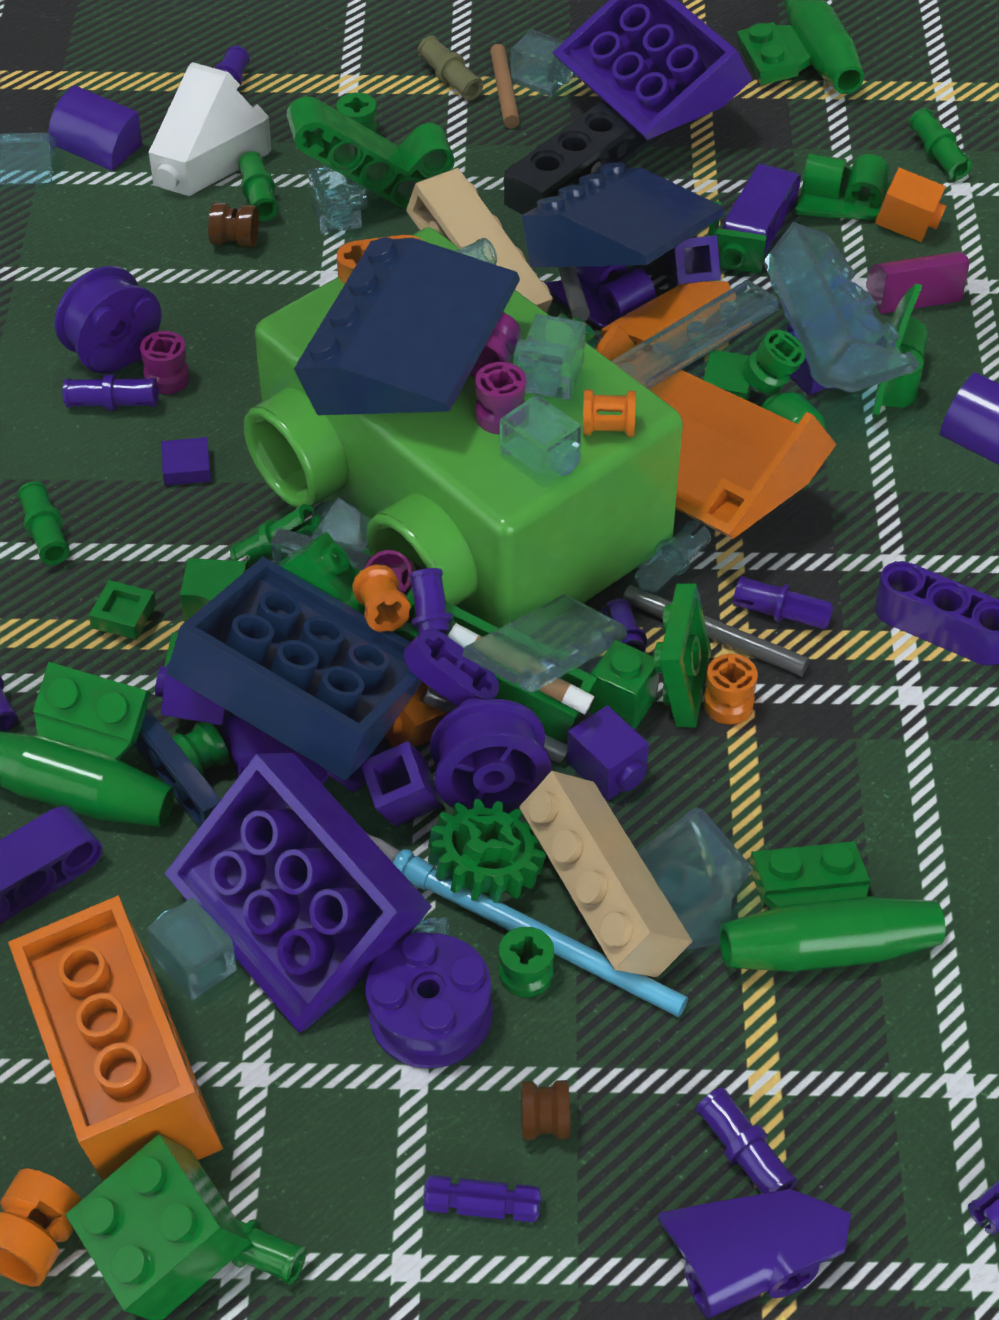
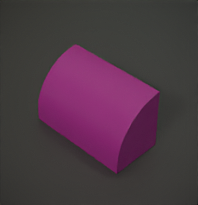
M956 251L874 264L869 270L866 288L880 314L894 312L900 300L914 284H921L923 286L913 309L960 302L963 298L970 260L963 252Z

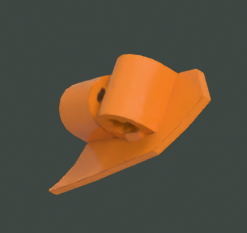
M728 281L680 284L601 329V335H605L614 323L620 326L644 353L675 367L691 353L692 349L705 353L714 345L721 331L723 314L735 305V298Z

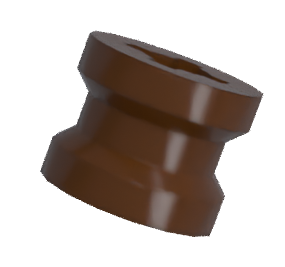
M556 1080L551 1086L539 1087L533 1081H521L523 1141L535 1140L540 1134H552L557 1140L570 1139L568 1080Z

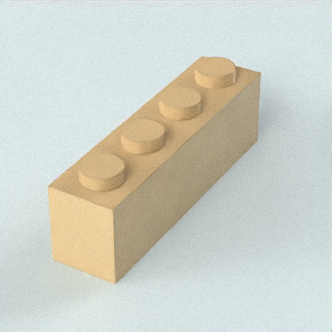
M459 168L415 183L406 211L420 230L431 227L471 257L516 271L520 281L515 290L547 313L553 300L547 285L537 277L526 262L523 252L513 244L502 229L499 219L489 211L479 197L475 186L468 182Z
M551 771L521 804L520 810L614 970L658 978L693 942L595 783Z

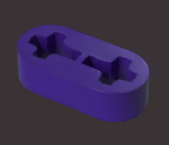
M423 630L404 649V659L409 670L418 679L457 707L465 700L471 698L494 699L498 694L499 684L493 671L477 657L438 630Z

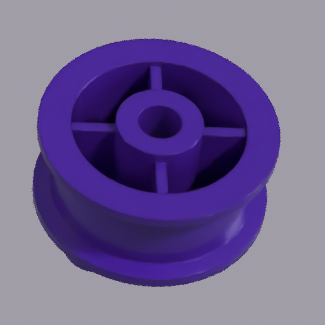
M103 266L82 275L64 293L55 313V333L58 340L67 349L77 353L79 360L88 369L97 373H113L136 361L142 360L140 352L141 342L146 336L159 331L162 316L161 307L156 296L148 289L139 286L134 276L127 270L118 266Z
M479 698L465 700L457 709L447 714L435 727L430 740L431 756L437 766L435 784L441 799L453 809L456 803L464 805L468 810L473 809L475 799H480L484 807L492 809L496 801H500L503 804V812L506 813L520 809L521 804L552 771L549 755L544 749L545 732L539 717L531 709L517 702L502 699L483 700Z
M417 932L403 938L375 959L366 980V998L369 1006L370 1026L376 1042L395 1060L418 1068L449 1066L460 1062L474 1053L489 1033L493 1017L490 997V973L484 959L468 943L445 934Z

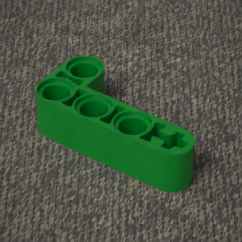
M314 97L298 98L287 109V119L294 142L301 152L399 207H408L415 183L450 171L454 167L455 159L444 129L440 125L434 123L422 124L414 129L400 146H397Z

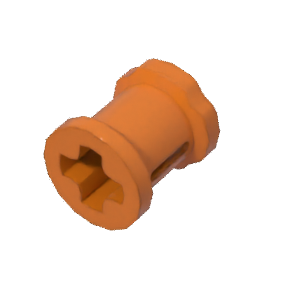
M585 389L583 436H591L593 431L625 432L627 437H634L636 391L628 390L626 396L595 395L592 389ZM599 411L621 412L622 414L601 415L597 413Z
M373 565L359 572L352 584L353 594L357 601L365 606L364 618L369 627L377 632L395 631L402 627L409 619L411 606L405 594L398 591L399 580L394 571L385 565Z

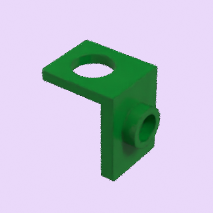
M715 201V203L721 205L722 203L719 201ZM720 218L711 223L708 236L717 235L720 268L761 274L767 236L719 229Z

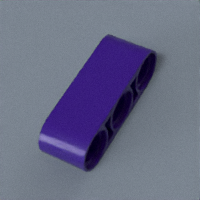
M759 163L727 215L722 229L766 235L765 256L796 201L801 175L796 172Z
M895 561L883 568L874 607L875 613L881 621L976 663L986 666L999 664L998 599L913 563Z
M56 807L0 839V924L84 874L100 859L103 851L102 844L71 807Z

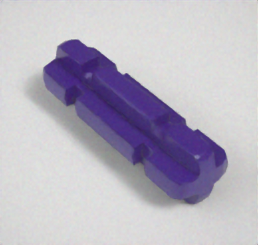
M437 1175L427 1177L425 1183L423 1203L427 1211L448 1213L449 1208H457V1214L496 1219H505V1214H514L513 1220L535 1222L540 1214L541 1191L537 1186L517 1184L516 1190L507 1189L508 1183L460 1178L459 1184L451 1183L452 1177Z

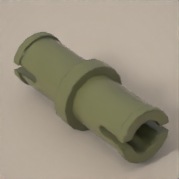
M428 36L421 41L417 49L418 56L435 70V74L441 82L452 85L467 101L479 96L484 86L482 84L483 80L465 66L463 57L456 52H450L435 36Z

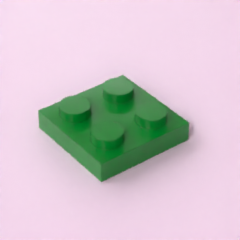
M677 583L672 604H666L664 607L663 629L665 636L663 642L656 643L654 666L657 673L663 674V702L665 706L671 707L676 727L696 728L712 650L697 584Z

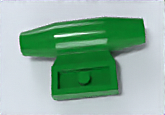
M785 0L784 3L790 25H775L774 22L767 24L759 23L748 29L737 31L738 46L761 86L799 76V72L809 65L841 94L855 92L864 81V72L856 45L834 9L824 0Z
M48 662L33 709L38 736L0 731V786L21 797L54 807H71L75 813L97 820L163 827L169 818L174 803V787L119 760L137 741L151 692Z
M852 841L752 851L749 868L762 905L768 906L770 910L724 922L720 925L719 930L721 956L727 968L797 972L879 963L941 945L945 939L946 929L944 914L937 901L867 897L870 878L856 843Z

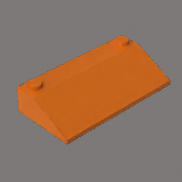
M614 323L596 346V350L673 407L681 416L683 430L675 509L732 539L809 484L836 446L834 440L814 415L806 412L798 424L644 353L633 343L621 327Z

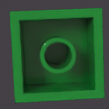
M161 1134L156 1135L65 1214L123 1310L147 1320L165 1319L252 1243L193 1152Z

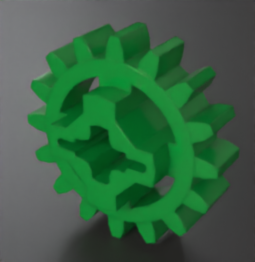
M475 799L473 809L468 810L464 805L456 803L454 804L452 815L445 812L439 814L437 826H432L428 844L430 848L428 863L437 865L435 877L438 880L452 879L450 891L456 893L464 887L470 889V897L474 901L478 900L481 892L489 893L492 901L497 903L500 901L501 892L506 891L516 899L520 897L522 886L531 889L535 886L537 875L542 873L546 853L543 852L544 849L529 823H522L520 821L522 815L520 809H515L508 814L503 812V804L500 801H496L492 809L485 808L480 799Z

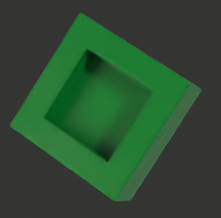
M109 580L89 614L91 628L137 640L156 606L154 591Z

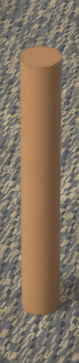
M495 44L491 47L490 53L505 127L513 129L519 125L520 120L506 49L502 44Z

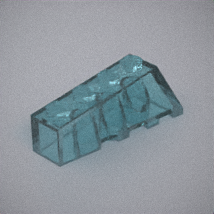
M793 222L763 263L771 279V285L782 303L784 315L790 321L797 339L805 350V357L814 380L826 388L835 387L853 393L914 372L920 364L912 353L906 352L902 354L895 342L900 338L899 334L891 323L882 325L872 312L877 303L868 291H865L861 286L851 281L856 273L830 236Z

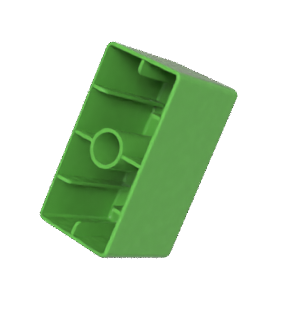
M426 227L412 235L419 237L425 242L468 255L431 227ZM339 277L265 317L256 325L255 342L262 402L250 408L244 416L243 432L253 462L268 486L282 500L294 508L302 504H308L313 507L321 501L324 502L367 540L370 557L380 551L393 550L411 559L421 566L422 569H442L446 602L528 642L672 543L683 430L681 416L673 407L518 291L514 290L503 312L511 316L519 324L522 331V339L514 354L510 356V363L522 369L527 378L526 395L524 397L526 418L525 423L520 429L503 435L487 432L477 424L475 405L478 398L475 393V377L470 374L451 410L448 412L317 415L294 367L345 285L340 281ZM592 389L595 395L625 396L628 390L636 391L635 436L627 437L625 432L593 431L591 436H583L584 390ZM599 411L597 414H601V415H621L622 413H621V412Z

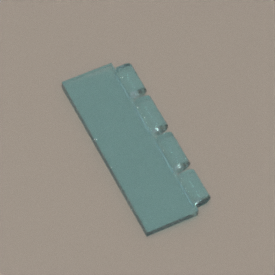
M565 594L465 646L462 656L514 685L520 682L519 687L533 693L607 651L615 640L619 642L624 641L627 637V630L623 624Z

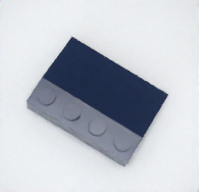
M616 162L600 166L599 173L580 177V183L577 185L560 188L558 196L537 201L538 207L523 214L522 220L530 267L648 265L724 216V208L643 168H625L624 163Z
M384 237L371 241L294 367L316 414L348 415L450 411L520 281L518 273L416 238L391 239Z
M265 557L258 560L180 626L167 670L169 676L188 686L191 690L198 692L345 781L374 752L423 683L409 670L405 663L404 649L410 641L392 631L377 632L367 624L363 614Z

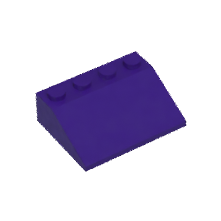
M609 0L552 52L563 65L646 140L722 108L752 81L738 51L678 0Z
M294 753L256 754L164 873L298 1032L306 1031L368 975L375 959L403 938L409 936L432 908L428 901Z

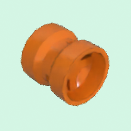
M730 653L714 658L708 665L706 675L707 687L705 689L703 706L711 719L718 723L732 725L747 720L752 714L758 671L750 659L742 655Z

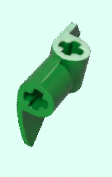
M809 153L804 171L802 192L795 208V214L828 218L876 220L892 181H888L889 165L882 157L874 154L861 155L854 160L852 166H846V159Z
M914 284L906 292L892 315L872 418L879 419L881 405L903 408L913 404L918 396L928 340V329L921 321L910 318L922 289L923 285Z

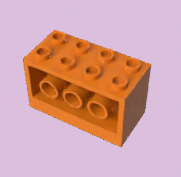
M119 895L8 942L78 1142L102 1181L106 1180L158 1134L191 1150L197 1160L223 1149L150 960Z

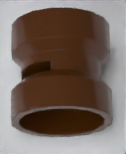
M213 202L208 223L210 244L225 246L228 242H237L240 247L254 248L259 233L258 207L256 205L243 204L239 209L231 208L228 203Z

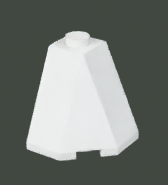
M193 62L188 66L149 151L153 186L191 196L238 171V161L244 153L255 151L260 153L261 158L268 155L272 150L269 116L258 104L252 107L237 91L240 84L229 72Z

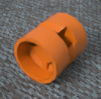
M28 1168L19 1170L0 1201L4 1211L0 1212V1274L2 1276L31 1287L42 1284L60 1254L56 1242H66L74 1230L65 1214L82 1200L75 1191L55 1177L41 1171Z

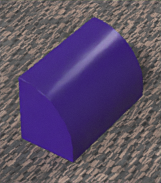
M75 85L60 98L50 119L48 129L49 144L111 171L143 145L137 111Z
M974 372L953 399L943 420L939 435L998 465L999 383Z

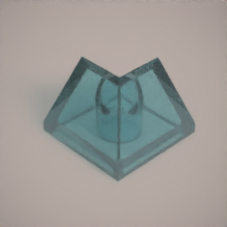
M695 807L638 851L641 859L693 941L685 950L719 944L720 925L730 921L732 898L753 870L752 866L706 812Z

